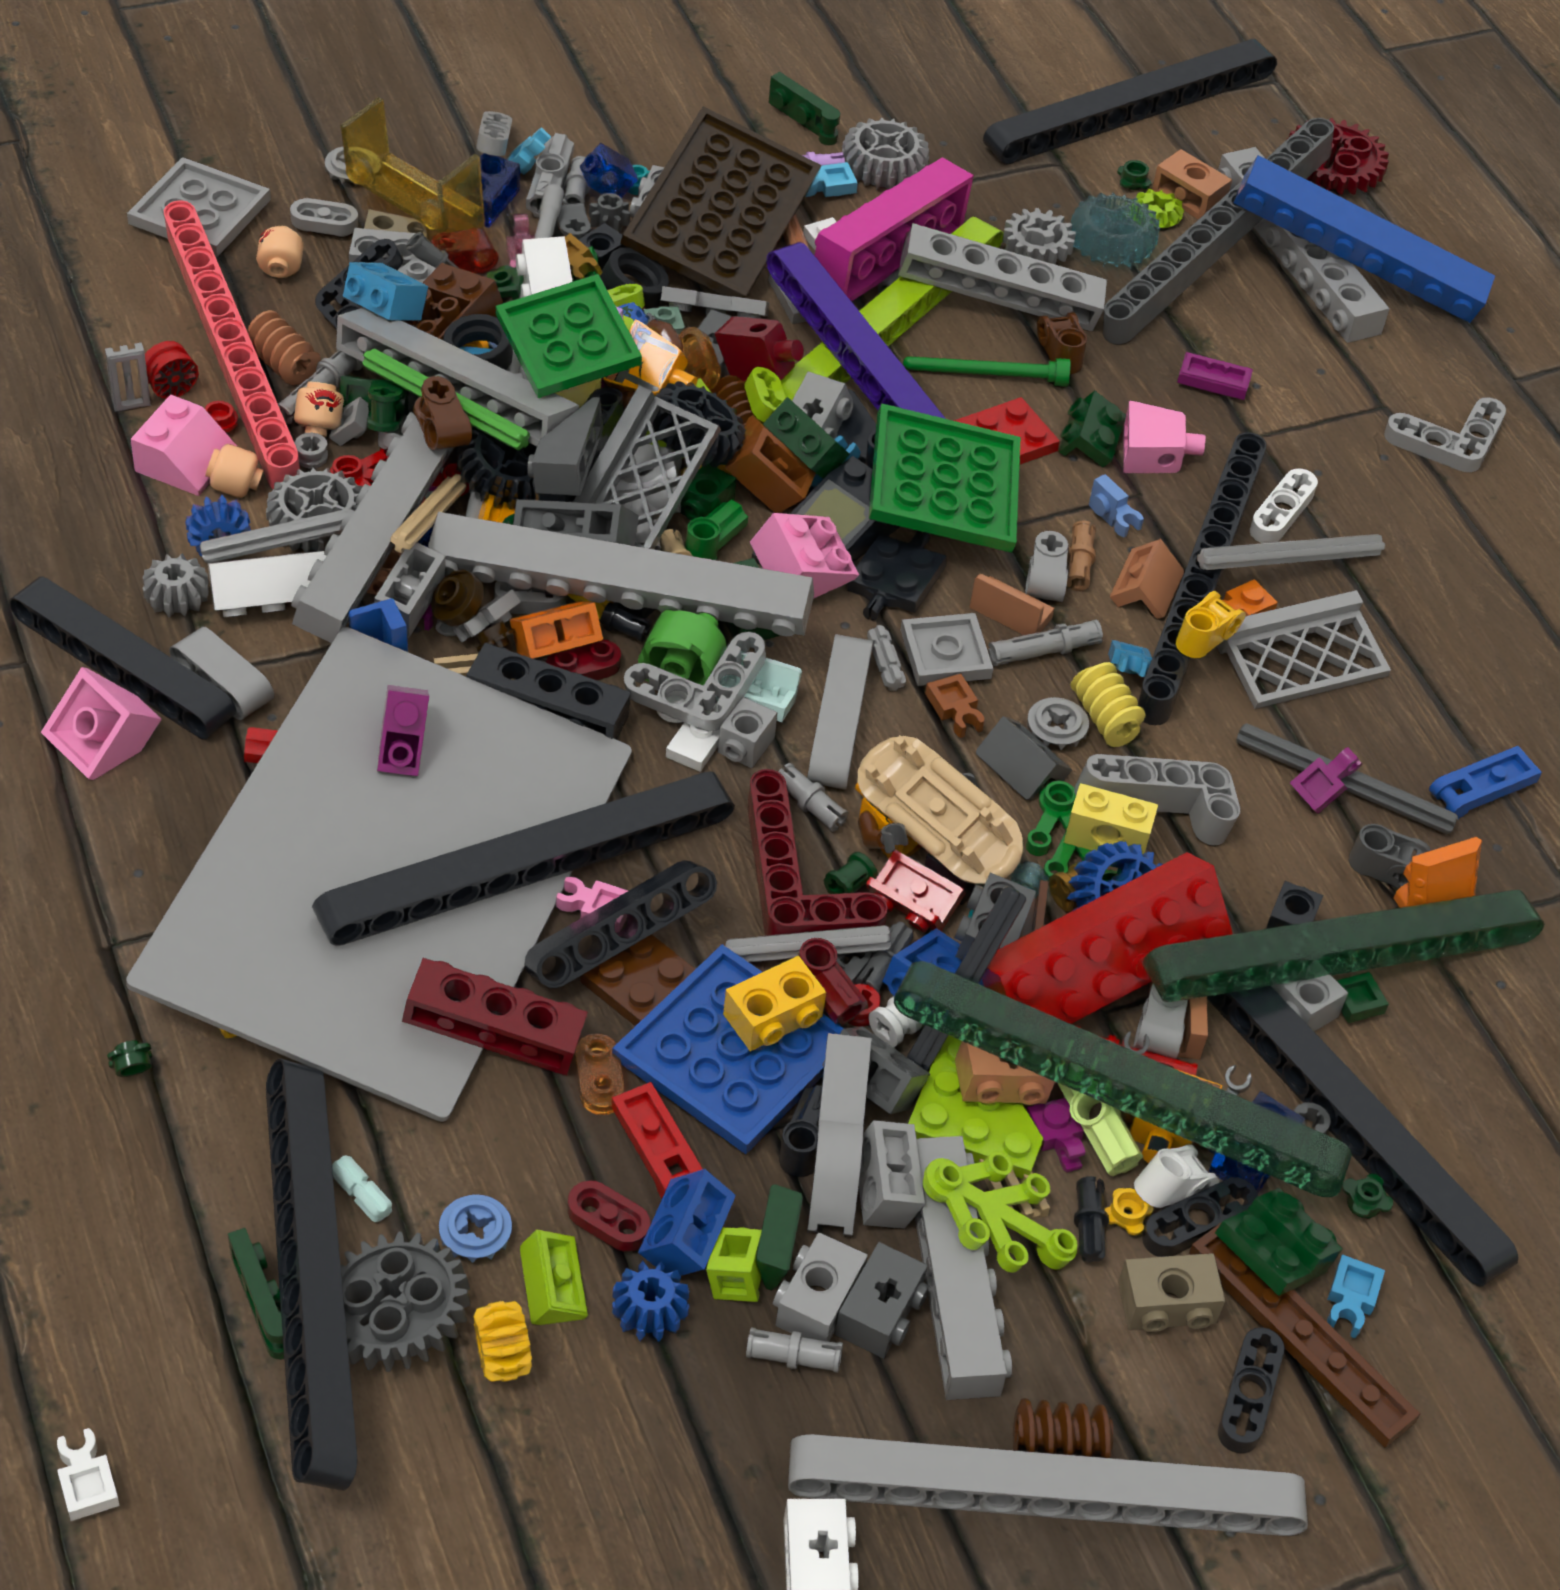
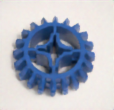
M1119 841L1113 845L1112 843H1105L1099 846L1097 850L1086 853L1084 861L1079 862L1074 867L1078 875L1072 877L1068 883L1076 891L1070 893L1067 899L1076 902V909L1163 864L1158 863L1154 865V852L1148 851L1142 854L1141 844L1128 846L1126 841ZM1108 867L1118 868L1117 874L1111 880H1102L1103 874Z

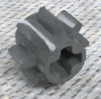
M613 193L599 196L598 202L590 203L589 206L591 227H599L606 223L620 233L622 226L630 224L629 203L623 202L619 195Z

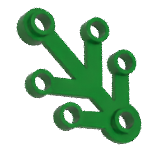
M1054 781L1041 791L1039 805L1044 813L1036 829L1028 834L1026 849L1030 854L1043 856L1049 852L1052 840L1050 834L1058 820L1061 821L1064 829L1067 831L1076 798L1074 787L1064 781ZM1065 832L1053 858L1044 865L1043 880L1049 881V878L1053 875L1050 871L1068 872L1067 865L1075 849L1082 861H1084L1085 854L1091 850L1064 843ZM1034 841H1041L1044 844H1037ZM1106 869L1102 880H1111L1117 874V871Z

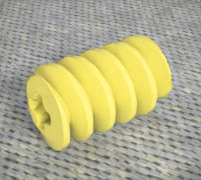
M1104 662L1080 671L1073 678L1070 685L1079 701L1082 702L1086 712L1089 713L1092 722L1096 724L1106 744L1111 747L1127 745L1140 732V724L1146 716L1144 709L1138 706L1136 697L1131 695L1129 686L1124 684L1123 677L1117 673L1114 664Z

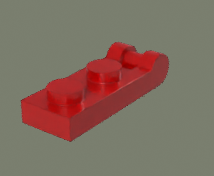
M652 1082L612 1097L611 1108L653 1178L661 1199L671 1179L703 1170ZM679 1164L682 1171L672 1175L668 1167Z

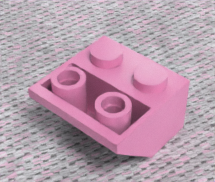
M773 513L750 541L763 569L812 577L814 598L847 584L859 576L851 555L846 550L830 517Z

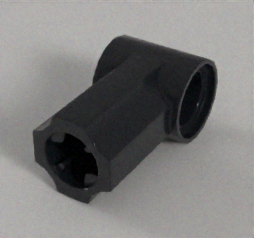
M818 1085L813 1088H805L791 1122L783 1129L779 1163L785 1173L791 1176L805 1177L815 1171L822 1087Z

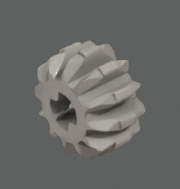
M183 553L178 558H171L166 554L164 561L152 560L151 567L144 570L143 595L146 602L151 604L155 613L165 611L168 618L174 613H181L185 617L187 610L199 611L201 603L207 601L209 594L208 574L205 572V568L200 566L197 558L187 560Z

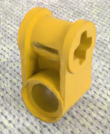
M1210 592L1200 603L1189 609L1185 614L1176 639L1177 649L1182 654L1191 658L1206 656L1208 652L1224 640L1231 638L1237 632L1245 619V612L1241 609L1235 610L1220 599L1221 596L1218 592Z

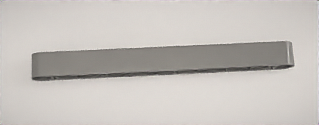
M814 1434L797 1436L790 1443L788 1488L793 1494L805 1498L845 1499L852 1502L1278 1536L1297 1535L1308 1528L1305 1480L1293 1473Z

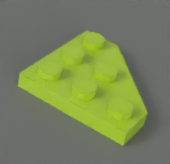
M950 1033L932 1063L929 1071L930 1076L921 1090L908 1124H914L916 1139L963 1136L965 1152L972 1153L974 1163H979L980 1159L985 1160L994 1151L1003 1152L1011 1159L1012 1170L1016 1177L1023 1179L1024 1174L1030 1175L1034 1168L1043 1136L1022 1103L995 1102L985 1104L962 1100L955 1058L963 1037ZM993 1163L994 1166H995L998 1170H1000L999 1166H998L997 1164Z

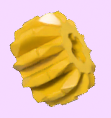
M499 1301L476 1309L473 1316L475 1339L484 1376L491 1382H506L529 1374L532 1367L531 1344L521 1306L516 1301Z

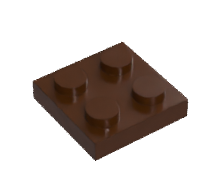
M651 934L581 975V983L636 1026L683 982L695 968Z

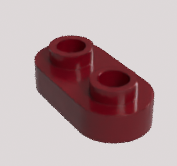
M603 639L602 641L550 654L546 663L570 672L582 674L594 680L611 677L618 672L621 664V651L614 642Z
M598 1181L580 1182L571 1189L568 1195V1215L576 1225L618 1250L634 1251L641 1247L651 1222L649 1214L644 1208ZM592 1206L595 1207L597 1210L594 1212H586L583 1209L585 1207ZM622 1229H631L634 1233L624 1234L620 1231Z

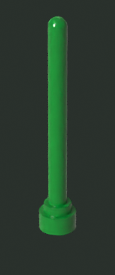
M908 356L903 360L905 369L912 371L1047 378V382H1054V386L1068 387L1070 379V359L1056 358L1055 361H1049L1048 364Z

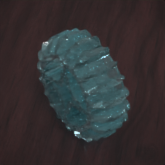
M1114 192L1109 196L1099 193L1097 198L1088 196L1086 201H1080L1079 206L1072 215L1071 231L1076 232L1074 247L1081 249V255H1090L1091 262L1099 260L1103 262V265L1111 263L1118 267L1120 264H1125L1130 267L1133 262L1142 263L1144 258H1150L1155 245L1158 244L1160 227L1159 220L1156 219V212L1149 210V204H1140L1138 198L1130 199L1126 197V194L1116 196Z

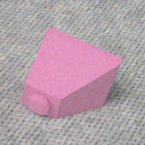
M81 667L41 733L88 779L95 780L141 752L160 723L161 718L135 694L90 669Z

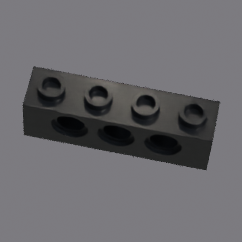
M484 643L466 677L533 704L540 709L564 717L573 723L602 733L611 739H618L629 717L631 692L488 643Z

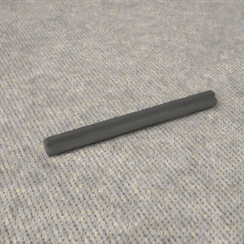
M1248 723L1240 728L1236 742L1299 771H1304L1319 757L1326 765L1332 761ZM1355 771L1341 779L1348 788L1345 791L1444 834H1450L1458 820L1456 813L1359 771Z

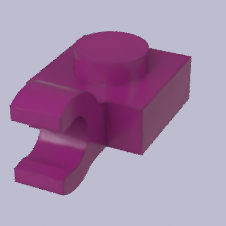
M1347 747L1328 765L1320 757L1317 758L1295 777L1290 784L1310 807L1319 814L1348 789L1341 779L1354 773L1362 763L1350 748Z
M1061 1098L1046 1102V1104L1027 1107L1029 1116L1043 1136L1041 1150L1045 1151L1054 1148L1066 1173L1082 1169L1083 1165L1079 1157L1084 1156L1086 1153L1081 1142L1084 1130L1071 1116L1070 1105L1067 1099Z

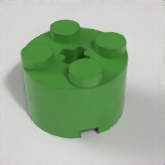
M664 610L655 622L642 648L638 663L653 665L703 686L727 649V644L723 634L717 628L718 621L712 615L680 610Z

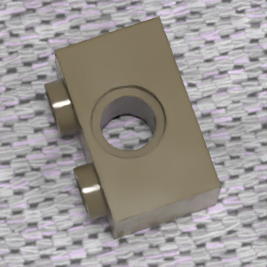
M1214 1253L1125 1259L1118 1280L1128 1330L1144 1329L1147 1332H1158L1167 1327L1188 1326L1192 1329L1205 1328L1211 1324H1217L1225 1303ZM1166 1293H1172L1178 1298L1169 1297Z

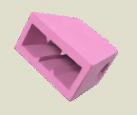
M1129 401L1123 426V473H1177L1181 469L1184 454L1203 456L1206 436L1203 434L1186 433V415L1182 412Z

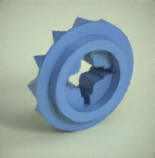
M485 1195L461 1197L449 1204L441 1215L439 1233L442 1246L450 1247L454 1258L460 1255L467 1257L472 1263L477 1258L488 1257L492 1260L497 1251L506 1249L508 1239L512 1234L510 1214L504 1205L494 1198ZM468 1218L478 1228L485 1226L483 1228V1239L476 1237L474 1233L466 1234L468 1232Z

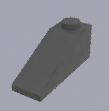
M591 398L540 439L535 454H531L528 459V476L534 478L536 493L581 495L603 431L600 398Z
M517 499L513 525L635 546L639 515L618 504Z

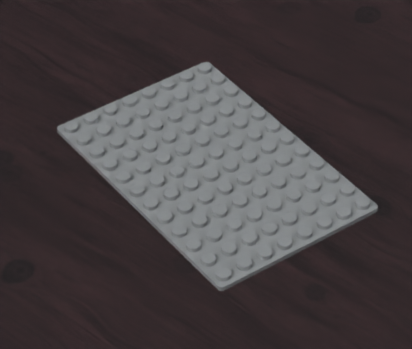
M344 627L338 632L126 978V986L133 992L307 1066L319 1069L328 1075L440 1122L447 1121L484 1048L402 1022L406 1000L422 958L444 961L454 968L475 975H486L496 982L515 987L525 967V956L529 949L537 944L556 906V896L558 893L563 892L564 880L566 877H570L573 871L340 946L332 945L329 942L313 911L312 905L320 895L329 890L608 802L630 758L632 749L628 744L614 738L606 737L602 733L573 723L564 717L538 708L533 704L500 692L359 631ZM387 685L428 690L429 703L418 776L377 771ZM449 998L453 1001H461L457 998ZM490 1011L491 1013H493V1014H495V1015H501V1013H499V1012Z

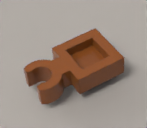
M961 673L927 683L925 690L927 698L942 721L953 718V730L958 737H965L966 723L972 724L978 733L983 731L984 716L977 710L978 699Z

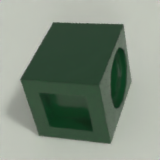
M709 464L706 467L702 466L681 500L680 513L690 520L697 517H706L722 502L727 503L731 499L734 501L736 478Z

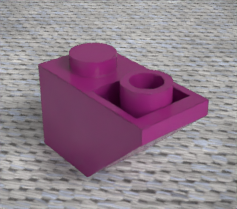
M387 685L377 771L418 776L429 703L428 690Z

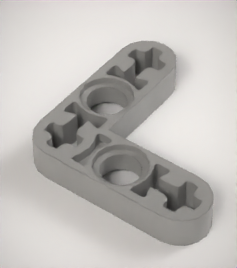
M1494 398L1479 399L1460 434L1409 414L1396 413L1389 417L1384 436L1394 446L1462 472H1474L1481 467L1502 425L1506 414V407L1501 401ZM1486 414L1491 415L1489 421L1483 419ZM1470 432H1479L1485 435L1486 437H1476ZM1427 440H1436L1440 442L1442 445H1432L1431 443L1427 442ZM1467 449L1473 451L1470 456L1465 455Z
M743 632L736 635L703 686L653 665L638 663L631 666L625 672V689L631 692L630 699L634 702L700 729L717 731L742 697L745 696L766 660L764 640L753 632ZM750 648H754V649H755V653H754V652H748L747 655L745 656V658H744V660H743V664H744V667H743V666L741 665V662H742V654H741V651L747 652ZM726 675H735L740 678L739 684L731 688L723 687L719 681ZM645 679H649V684L643 683L640 687H636L635 682L642 683ZM679 690L687 694V698L681 703L674 704L666 700L667 695L673 691ZM717 696L719 698L717 702L718 712L712 711L709 715H705L704 710L711 711L715 706Z

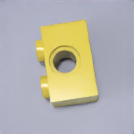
M1080 783L1064 843L1092 851L1097 850L1099 846L1105 843H1112L1113 845L1119 841H1126L1128 846L1141 844L1143 854L1146 851L1158 804Z

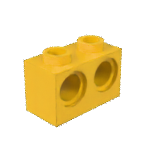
M798 955L726 989L723 1015L749 1051H752L763 1045H773L784 1035L798 1028H808L814 1025L823 1017L826 991Z

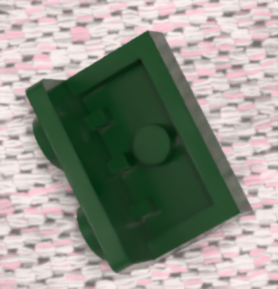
M1094 390L1086 398H1078L1069 408L1068 415L1070 417L1060 434L1062 441L1058 452L1066 456L1077 447L1101 467H1105L1113 460L1126 414L1118 406L1109 402Z

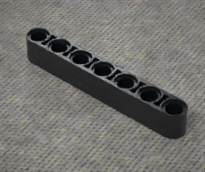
M39 576L9 600L11 611L25 626L113 683L135 694L144 703L196 737L206 740L236 715L235 704L224 691L51 580Z

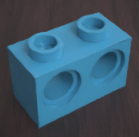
M350 262L343 297L388 320H421L428 286L383 263Z

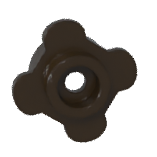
M502 620L476 634L481 644L476 647L477 651L481 650L484 643L500 648L508 645L510 641L507 636L515 632L514 628L508 630Z

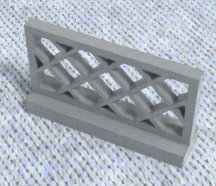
M1357 590L1245 616L1237 632L1217 646L1220 654H1228L1254 709L1386 677L1391 671L1359 610L1363 600ZM1353 623L1359 635L1358 640L1356 641L1337 632L1339 626ZM1314 632L1327 638L1328 641L1325 648L1323 649L1304 640L1306 634ZM1282 640L1295 646L1292 656L1290 657L1271 648L1273 642ZM1333 641L1353 650L1349 660L1328 651ZM1249 648L1262 654L1258 665L1243 659L1239 650ZM1299 649L1320 658L1316 668L1295 659ZM1357 652L1371 658L1375 667L1366 669L1353 663ZM1266 657L1287 666L1283 676L1262 667ZM1324 660L1344 669L1342 675L1333 677L1320 671ZM1292 668L1311 677L1309 683L1299 685L1286 679L1290 669ZM1257 676L1277 685L1276 691L1261 695L1255 683Z

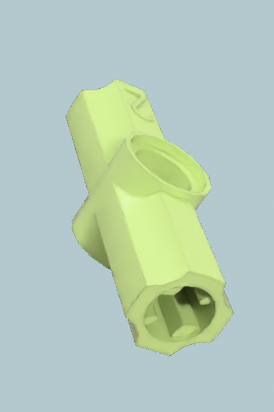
M1076 1047L1064 1050L1053 1057L1057 1073L1056 1082L1070 1105L1071 1116L1082 1126L1107 1173L1110 1176L1127 1173L1136 1167L1144 1156L1121 1117L1119 1105L1108 1095L1083 1049ZM1101 1103L1100 1114L1090 1120L1089 1112L1095 1104Z

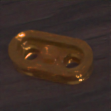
M688 327L678 335L684 345L683 354L688 360L684 372L697 377V379L701 378L711 391L718 384L721 376V369L714 348L706 333L696 327Z
M600 1033L589 1034L578 1042L575 1050V1065L580 1099L583 1106L591 1113L608 1115L614 1112L612 1109V1097L624 1093L625 1087L620 1058L612 1053L616 1042L611 1037ZM599 1050L602 1053H593L592 1051ZM606 1085V1086H608L609 1088H607V1089H599V1088H597V1086Z

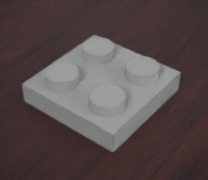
M976 613L902 620L900 630L917 686L927 685L929 682L960 673L966 681L992 678L993 666Z

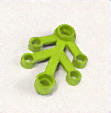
M1000 1151L992 1152L983 1162L961 1167L949 1159L937 1158L931 1161L925 1168L923 1177L925 1192L937 1202H946L959 1229V1240L967 1249H979L990 1237L997 1251V1261L1001 1268L1010 1273L1017 1272L1027 1263L1028 1252L1021 1243L1011 1240L1005 1227L1007 1226L1036 1243L1040 1260L1051 1269H1062L1075 1258L1078 1244L1075 1236L1066 1229H1053L1050 1231L1009 1207L1025 1202L1039 1204L1050 1193V1184L1044 1176L1033 1173L1021 1184L983 1192L973 1186L971 1183L985 1179L1001 1182L1012 1171L1011 1159ZM993 1163L997 1164L1000 1170H998ZM966 1203L977 1209L982 1220L972 1218ZM970 1230L975 1232L978 1238L974 1237L971 1234ZM1009 1253L1014 1255L1016 1261L1010 1257Z

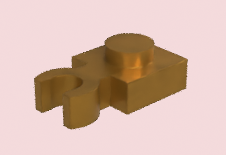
M569 233L565 240L571 275H574L577 280L585 278L584 276L591 271L596 272L600 276L602 270L589 248Z

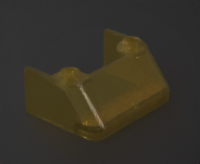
M377 97L340 125L346 174L353 183L363 186L422 222L431 230L473 236L484 227L481 167L478 155L473 154L441 180L433 179L389 152L384 100L380 97Z

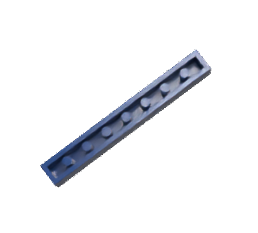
M1257 155L1244 175L1233 202L1234 204L1469 323L1485 306L1495 275Z

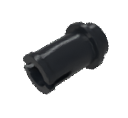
M609 602L602 613L600 623L606 625L605 628L608 631L615 629L637 639L639 642H643L645 640L644 635L647 636L652 620L622 608L623 605L621 603L613 604Z

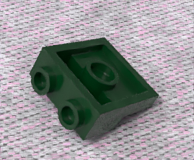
M1280 1188L1256 1197L1246 1211L1223 1220L1215 1232L1278 1296L1325 1274L1343 1250L1337 1243L1336 1237L1331 1230L1316 1223L1305 1213L1304 1206L1300 1200L1283 1192Z

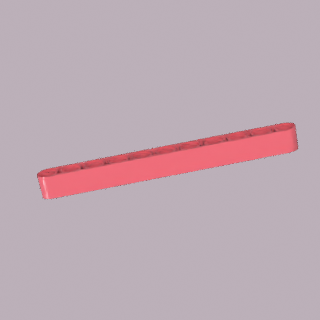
M173 201L165 206L163 210L169 244L253 448L258 456L260 465L264 470L267 482L274 489L275 482H283L285 474L295 476L297 470L300 469L297 448L195 207L187 201Z

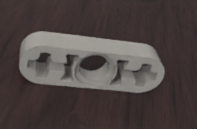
M484 112L476 149L493 156L505 155L512 118L499 112Z

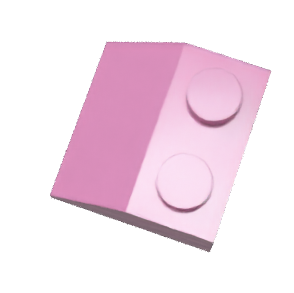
M171 394L131 438L135 472L200 496L210 484V478L205 477L214 449L221 450L225 444L237 445L202 406Z

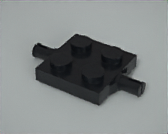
M917 531L909 543L881 534L877 536L856 567L859 576L847 583V591L865 596L870 600L863 609V615L867 619L871 617L872 621L876 620L882 609L886 606L898 607L916 613L946 567V555L924 549L930 541L929 533L923 532L922 534V531Z

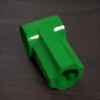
M731 499L727 503L722 502L706 517H697L688 523L685 548L690 551L693 557L717 560L718 550L747 526L748 516L743 511L742 505Z

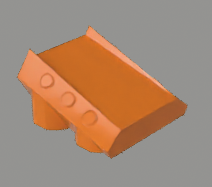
M1478 837L1470 838L1412 857V861L1406 866L1403 873L1408 883L1401 886L1393 898L1405 915V930L1424 939V933L1464 920L1472 923L1482 844L1481 839Z

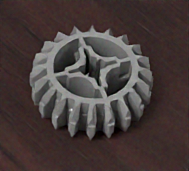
M882 117L879 121L868 118L867 123L858 122L856 127L849 129V133L845 135L842 145L845 163L848 162L856 180H862L864 186L874 185L876 189L879 187L891 189L905 178L921 171L929 162L928 142L925 141V135L918 133L917 127H907V122L897 123L894 118L891 121H886Z
M312 467L310 472L305 473L298 469L295 476L285 474L283 482H275L273 491L268 493L266 519L269 521V526L335 511H348L349 508L355 511L358 507L355 503L362 486H358L355 483L354 477L346 478L343 471L335 474L331 473L329 467L324 471H316ZM331 536L289 546L291 551L302 548L305 553L311 550L324 551Z

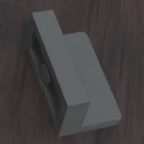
M1005 716L999 720L976 750V754L1027 800H1032L1049 778L1064 781L1072 771L1064 761L1034 736L1022 723Z

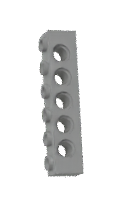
M912 223L903 245L898 276L1037 316L1046 315L1049 318L1064 317L1069 312H1075L1081 328L1093 331L1104 310L1107 280L914 223Z

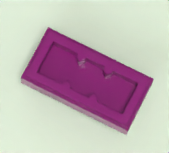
M1186 352L1177 383L1245 400L1253 369Z

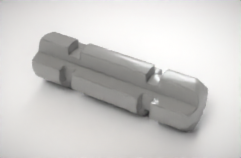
M877 625L875 629L868 631L867 638L868 640H873L872 652L879 672H882L881 677L884 685L890 691H897L898 688L905 686L906 678L904 672L900 671L901 664L895 647L891 644L892 639L889 631L885 630L883 625Z

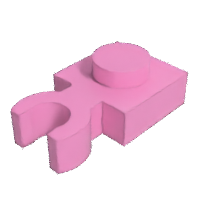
M566 877L564 880V891L574 895L567 896L558 893L556 896V907L566 912L581 910V919L626 893L628 890L597 880L592 889L585 887L581 880L575 877ZM627 914L617 918L614 927L616 933L621 931Z

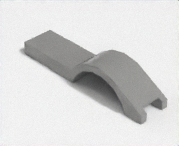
M831 1033L827 1035L818 1121L816 1162L807 1230L810 1233H816L817 1225L820 1224L844 1227L843 1236L852 1237L872 1038Z

